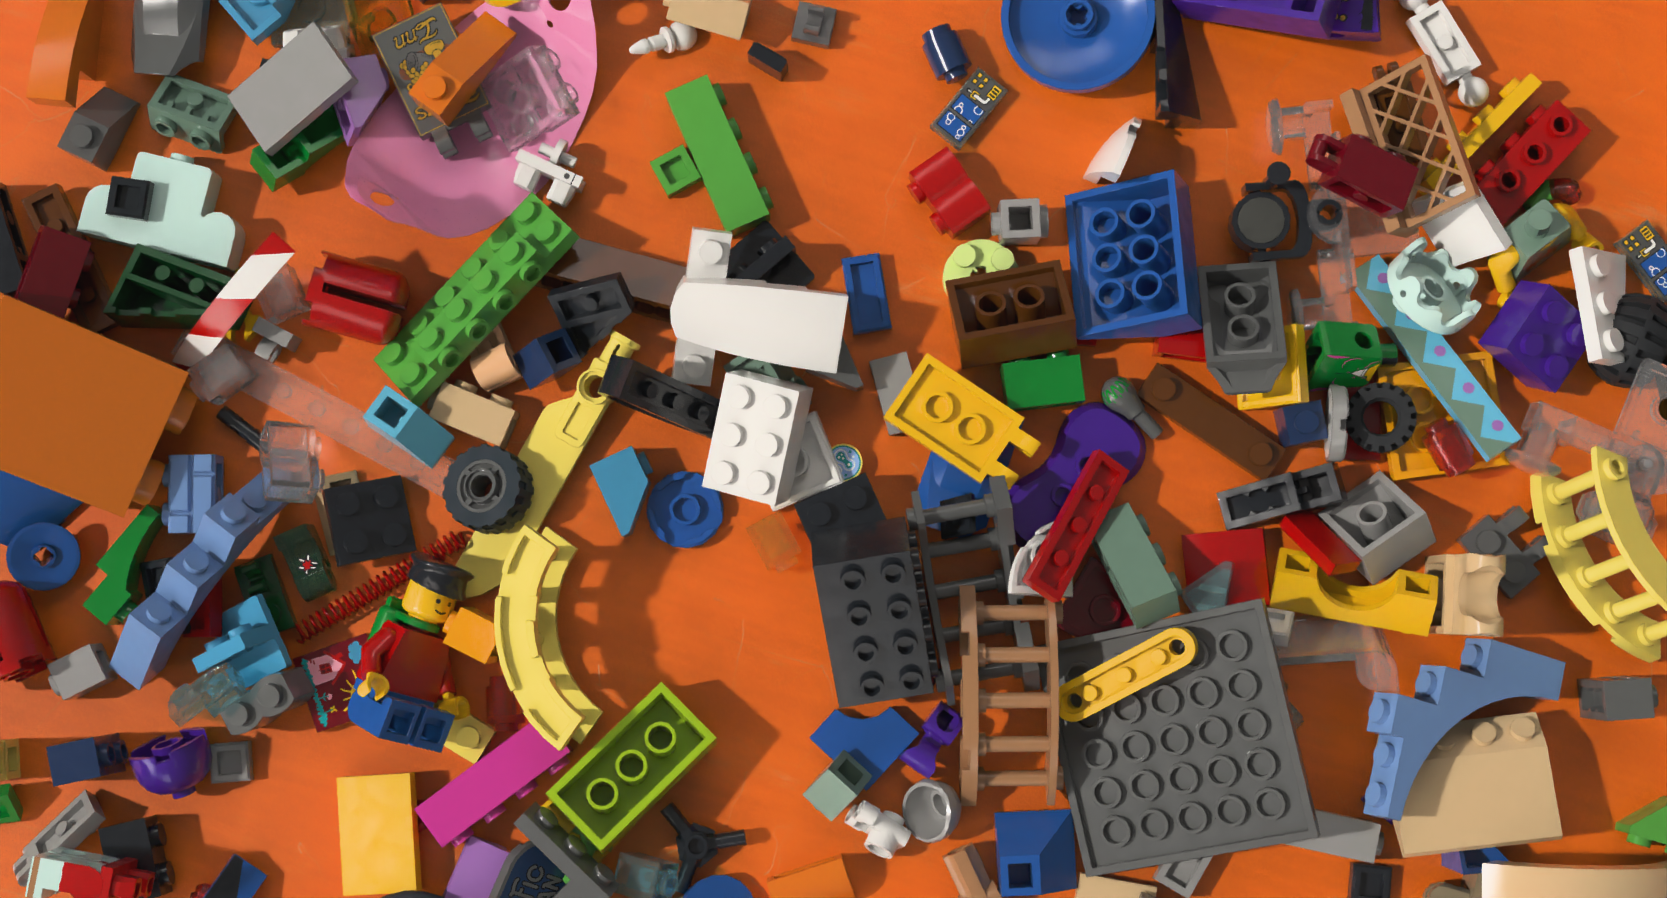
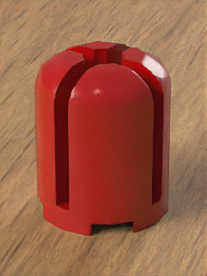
M321 251L322 255L327 257L323 269L314 267L305 301L312 303L310 320L302 318V325L323 329L376 345H385L391 342L401 330L404 321L401 315L332 295L330 291L407 310L410 288L406 277L394 270L337 255L329 251Z
M2 580L0 581V681L9 682L15 680L18 683L48 668L46 660L58 659L28 590L19 582Z

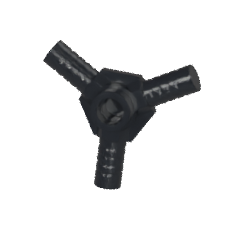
M673 802L660 811L678 833L676 842L679 860L682 861L672 888L677 892L684 894L689 889L697 867L701 868L718 854V849L747 845L744 829L715 834L713 829L695 822L690 824Z

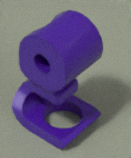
M942 700L922 724L921 728L924 729L925 735L919 741V744L902 752L898 757L927 779L935 771V758L941 745L949 746L962 728L960 713Z

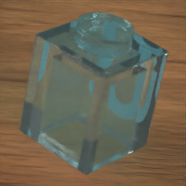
M620 852L615 871V880L620 886L615 893L631 898H672L678 886L677 872L679 864L640 852Z

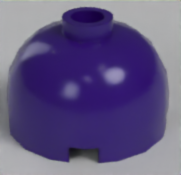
M185 728L179 730L183 738L174 737L166 740L165 734L134 749L130 753L131 757H128L139 784L147 791L158 795L172 794L174 799L183 798L196 791L195 785L206 777L212 763L211 747L204 728Z

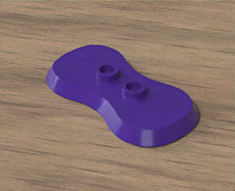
M1090 402L1081 405L1065 418L1060 427L1054 448L1046 461L1038 469L1015 482L1012 488L1008 490L1013 509L1016 545L1020 548L1024 547L1035 535L1036 530L1055 521L1092 451L1102 450L1130 471L1123 484L1127 483L1138 473L1145 459L1146 444L1141 431L1132 420L1127 419L1124 415L1107 407L1105 403Z

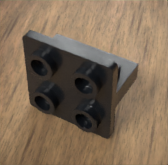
M763 221L730 249L726 278L765 280L767 283L807 286L814 280V274L796 254V248L786 236L782 238L768 221Z

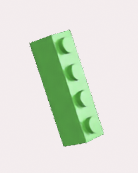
M704 75L666 92L667 102L724 230L732 232V237L757 227L763 221H770L768 210L774 208L772 200L765 186L758 189L752 175L758 173L757 167L750 152L743 154L737 141L743 137L735 118L732 117L727 120L721 106L726 105L727 101L719 83L712 85L708 75Z

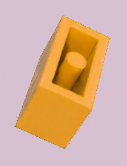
M461 607L459 612L453 610L442 632L447 634L443 643L484 664L497 663L499 657L496 648L494 617L475 607Z

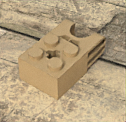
M1465 553L1425 556L1424 574L1439 576L1438 599L1429 634L1503 637L1504 618L1501 617L1498 611L1497 593L1499 582L1506 575V555L1494 556L1492 554Z

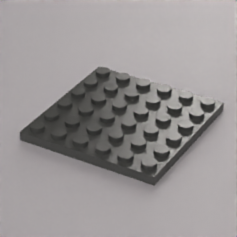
M1264 597L1164 618L1137 630L1134 625L1058 641L1059 687L1172 627H1184L1190 630L1198 642L1196 658L1190 664L1080 721L1069 722L1059 716L1058 756L1060 765L1063 766L1065 787L1086 877L1317 838L1321 835ZM1175 639L1172 648L1176 653L1182 654L1185 650V645L1181 640ZM1046 644L1037 645L1034 647H1046ZM1038 663L1043 691L1047 692V663ZM1075 693L1071 695V703L1075 707H1080L1082 704L1081 697Z

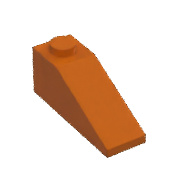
M485 11L430 63L408 94L418 106L449 127L516 38L517 33Z

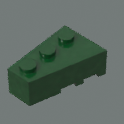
M137 243L103 313L123 328L192 329L232 278ZM253 301L229 330H240Z

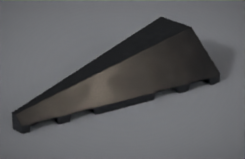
M1155 0V29L1150 43V53H1155V120H1165V128L1195 129L1201 121L1181 14L1172 0Z

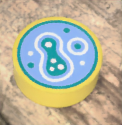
M842 443L833 446L832 451L844 480L848 481L857 477L863 465L860 452L850 444Z

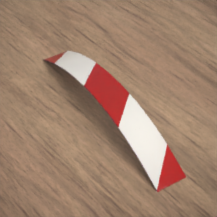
M273 231L206 309L182 343L172 362L177 367L189 372L188 376L195 381L201 368L225 334L296 251Z

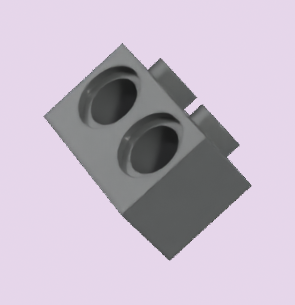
M1608 676L1577 679L1581 718L1603 721L1655 718L1654 708L1658 706V692L1652 684L1651 677Z

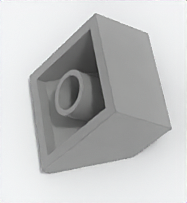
M1378 471L1347 493L1348 501L1328 506L1318 513L1319 519L1362 560L1357 570L1372 585L1378 583L1436 542L1427 513L1381 471Z

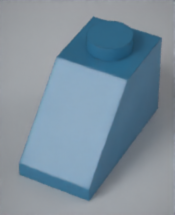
M630 446L589 465L620 534L625 538L633 534L651 485L647 475L653 472L645 452L642 451L637 454L635 448Z

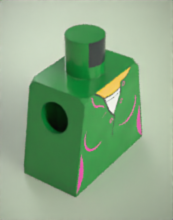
M1318 321L1305 344L1309 392L1328 390L1330 384H1337L1346 388L1364 386L1369 383L1378 367H1394L1397 364V347L1394 343L1380 344L1377 328L1372 324Z

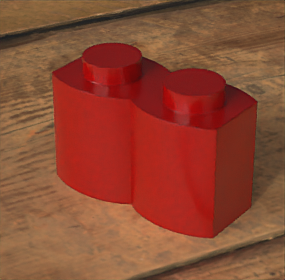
M947 146L909 172L908 178L911 183L907 185V188L919 205L925 202L931 209L933 214L929 216V219L940 235L947 233L953 240L990 214L991 207Z

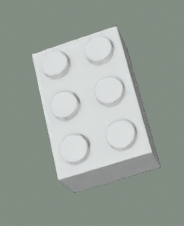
M743 369L726 372L702 486L772 506L789 501L813 388Z

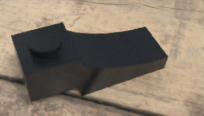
M1334 462L1298 472L1284 473L1216 493L1225 527L1228 531L1281 518L1285 515L1313 511L1348 501L1338 463Z

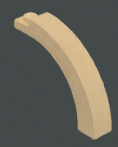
M1667 860L1642 865H1562L1490 861L1482 863V898H1667Z

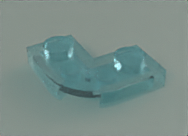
M222 664L209 670L192 684L185 683L181 685L170 696V701L168 702L170 718L179 727H182L205 708L215 718L247 693L243 676L231 664Z

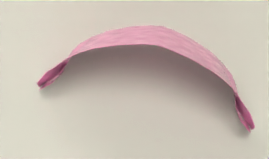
M521 0L506 7H494L485 2L455 27L461 34L485 11L517 33L516 38L481 83L493 107L482 112L492 131L493 137L479 143L469 122L450 130L449 133L459 153L445 160L443 155L440 154L433 136L424 141L420 138L396 88L378 108L352 147L347 160L345 187L350 197L389 221L416 227L444 238L469 236L488 229L510 216L531 193L513 183L518 167L515 157L519 149L549 161V157L538 153L542 142L555 147L558 141L563 139L568 141L567 153L586 115L597 72L596 30L591 0H571L568 8L562 11L553 8L550 0ZM547 20L553 23L552 28L547 25ZM541 175L533 193L536 194L547 183L549 178ZM373 192L386 194L395 203L390 206H382L372 201L370 195Z

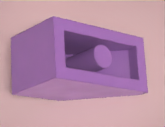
M376 54L343 58L359 81L333 104L347 147L354 146L361 132L380 107L385 92L389 90L388 73L385 68L380 67Z

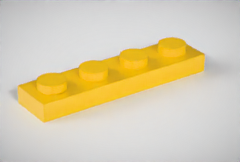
M1532 73L1528 74L1521 81L1514 77L1498 93L1503 99L1494 108L1487 104L1472 119L1476 126L1468 134L1463 130L1459 133L1467 158L1542 84ZM1448 143L1446 148L1451 151L1450 144ZM1449 154L1442 161L1436 157L1433 160L1445 164ZM1428 164L1420 186L1434 191L1443 169ZM1418 190L1423 196L1428 194Z

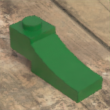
M333 104L273 156L265 153L260 145L252 149L250 164L272 192L304 175L305 171L316 161L345 141Z
M147 504L96 564L107 576L82 606L105 625L125 624L129 613L138 607L137 602L143 596L138 591L141 574L140 563L144 562L153 540L163 526L162 508L159 506Z

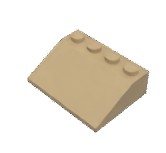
M1536 712L1460 720L1446 732L1433 747L1419 769L1406 799L1401 821L1392 820L1403 858L1562 839L1563 834L1548 747Z

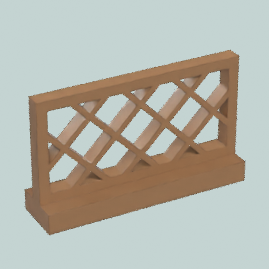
M1424 54L1360 90L1351 88L1339 95L1353 134L1369 137L1373 140L1374 145L1385 151L1393 152L1394 150L1404 157L1408 155L1420 160L1417 166L1419 171L1404 211L1382 218L1387 234L1408 238L1419 232L1418 227L1481 196L1430 55ZM1422 69L1426 80L1420 95L1407 91L1406 88L1412 74ZM1389 88L1395 92L1387 112L1378 110L1373 95ZM1404 94L1418 99L1409 121L1395 116ZM1427 102L1435 105L1438 111L1433 129L1418 125ZM1393 120L1407 125L1399 147L1390 144L1387 136ZM1416 129L1430 133L1422 156L1408 151ZM1439 137L1448 140L1451 147L1445 164L1431 160ZM1428 164L1443 169L1434 191L1420 186ZM1451 173L1461 176L1466 189L1465 192L1453 198L1443 194ZM1420 190L1432 195L1426 211L1416 216L1412 203L1417 191ZM1441 199L1445 200V202L1439 204Z

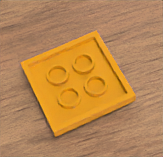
M1487 351L1459 354L1458 357L1501 411L1492 355ZM1409 361L1397 363L1394 367L1377 368L1374 373L1375 383L1385 382L1402 388L1411 397L1417 412L1416 427L1410 439L1400 448L1386 452L1391 481L1510 465L1507 450L1488 462L1484 460ZM1381 401L1380 415L1383 434H1386L1396 427L1398 415L1391 404Z

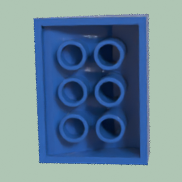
M1174 169L1065 195L1073 306L1076 318V337L1078 340L1166 337L1203 329L1189 186Z

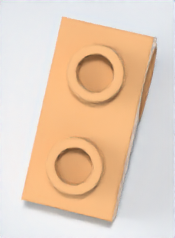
M501 322L470 353V366L480 386L489 393L523 378L513 358L515 353Z

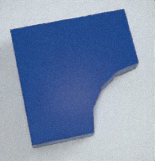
M890 706L881 714L865 719L849 717L835 709L809 738L832 760L843 750L847 751L872 775V778L864 787L867 791L919 735V732Z

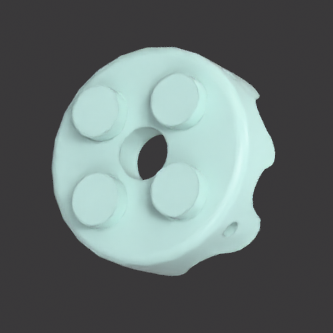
M1420 237L1407 246L1389 264L1387 282L1393 295V304L1400 312L1406 314L1411 320L1430 332L1451 335L1459 332L1471 322L1481 308L1482 304L1477 300L1471 301L1470 299L1471 292L1478 282L1479 275L1472 267L1455 268L1450 263L1449 254L1445 249L1423 252L1428 242L1425 237Z

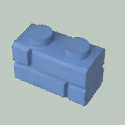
M216 454L169 455V464H165L162 476L163 486L168 487V503L163 504L161 512L162 523L164 526H168V533L196 534L204 513L224 497L223 456Z

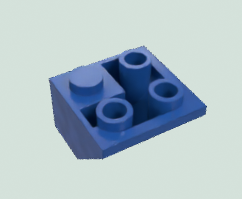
M1071 809L994 812L998 891L1002 897L1044 895L1077 888L1074 823Z

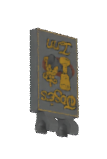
M440 2L372 35V38L420 138L424 141L433 136L440 154L446 160L459 153L449 133L450 130L469 122L479 143L493 137L492 131L482 113L493 107L480 84L449 127H447L418 106L408 94L430 63L458 37L444 6Z

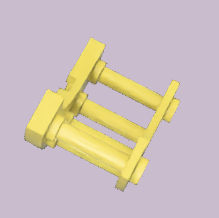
M1595 446L1591 448L1592 470L1568 481L1542 471L1530 476V493L1536 524L1542 523L1548 545L1543 546L1545 554L1555 575L1575 606L1593 626L1600 624L1611 634V642L1631 655L1650 663L1661 659V638L1667 637V620L1658 622L1639 611L1658 604L1667 611V561L1653 543L1638 513L1630 487L1627 458ZM1595 486L1602 513L1577 523L1571 496ZM1608 528L1621 555L1594 564L1582 538ZM1630 569L1640 584L1646 589V592L1623 599L1604 578Z
M523 525L505 559L501 572L503 575L499 594L495 599L494 629L496 648L506 683L524 710L523 714L544 739L558 751H561L571 738L582 744L604 713L587 697L574 680L563 656L558 636L557 607L560 589L565 573L578 548L548 526L540 534L529 525Z

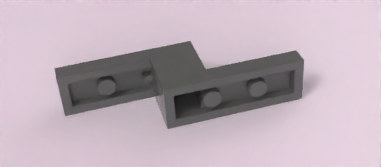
M535 801L513 823L570 879L552 898H610L620 886L615 880L612 870L605 864L598 863L588 854L585 844L578 837L569 835L558 824L557 817L548 808L541 807Z

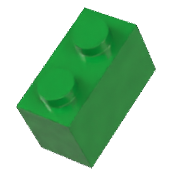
M1069 349L1046 353V358L1031 360L1030 356L1008 360V363H1002L1000 366L1004 405L1015 412L1078 405L1085 401L1080 354L1070 355Z

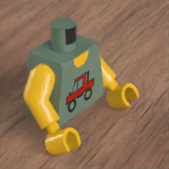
M1542 199L1504 228L1513 243L1505 251L1487 256L1488 266L1497 292L1502 293L1497 301L1498 308L1501 309L1518 281L1567 245L1570 240H1573L1572 249L1580 246L1590 248L1594 246L1599 250L1604 249L1600 241L1586 232V226L1573 207L1565 203L1551 204L1548 200Z

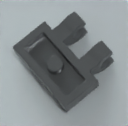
M1512 506L1496 521L1489 515H1484L1456 540L1467 553L1492 554L1494 556L1506 555V575L1501 578L1498 588L1509 599H1512L1541 574L1533 564L1546 556L1543 546L1548 545L1546 536L1543 535L1541 537L1538 535L1520 550L1507 536L1530 518L1520 506L1516 508Z

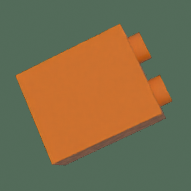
M0 292V470L124 518L131 501L146 506L150 503L159 487L165 464L151 458L163 429L177 435L180 434L192 414L197 399V392L183 387L189 372Z

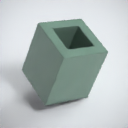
M843 750L816 777L803 793V796L818 811L832 821L858 796L872 778V775L847 751Z

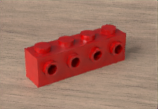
M1558 99L1546 108L1539 104L1524 120L1529 126L1520 135L1514 131L1500 145L1499 149L1503 152L1495 162L1489 158L1473 174L1477 179L1476 183L1502 226L1592 131Z

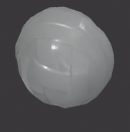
M923 779L910 787L904 796L902 804L903 818L907 828L916 839L929 843L939 842L948 838L960 821L962 807L959 797L954 788L947 783Z

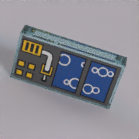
M978 67L931 123L930 129L956 150L960 151L1006 96L1008 90Z
M1647 219L1613 245L1621 255H1626V262L1651 295L1665 303L1667 302V244Z

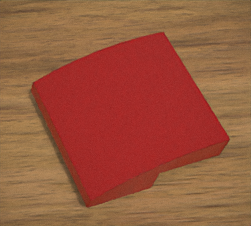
M1264 528L1181 535L1189 612L1202 611L1263 597L1266 605H1270L1271 590Z

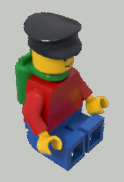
M414 552L411 554L413 565L407 572L410 582L403 600L395 598L396 596H389L387 598L386 604L379 608L367 642L362 645L361 665L357 671V678L353 686L356 691L349 700L348 717L351 722L378 738L406 745L410 744L414 747L441 753L453 720L457 721L468 717L470 706L465 697H454L457 692L451 669L450 646L443 643L444 638L434 633H439L440 626L438 623L446 622L454 610L457 600L466 601L467 583L474 579V576L470 572L423 552ZM438 699L443 700V702L439 704L438 708L433 707L434 703H437Z

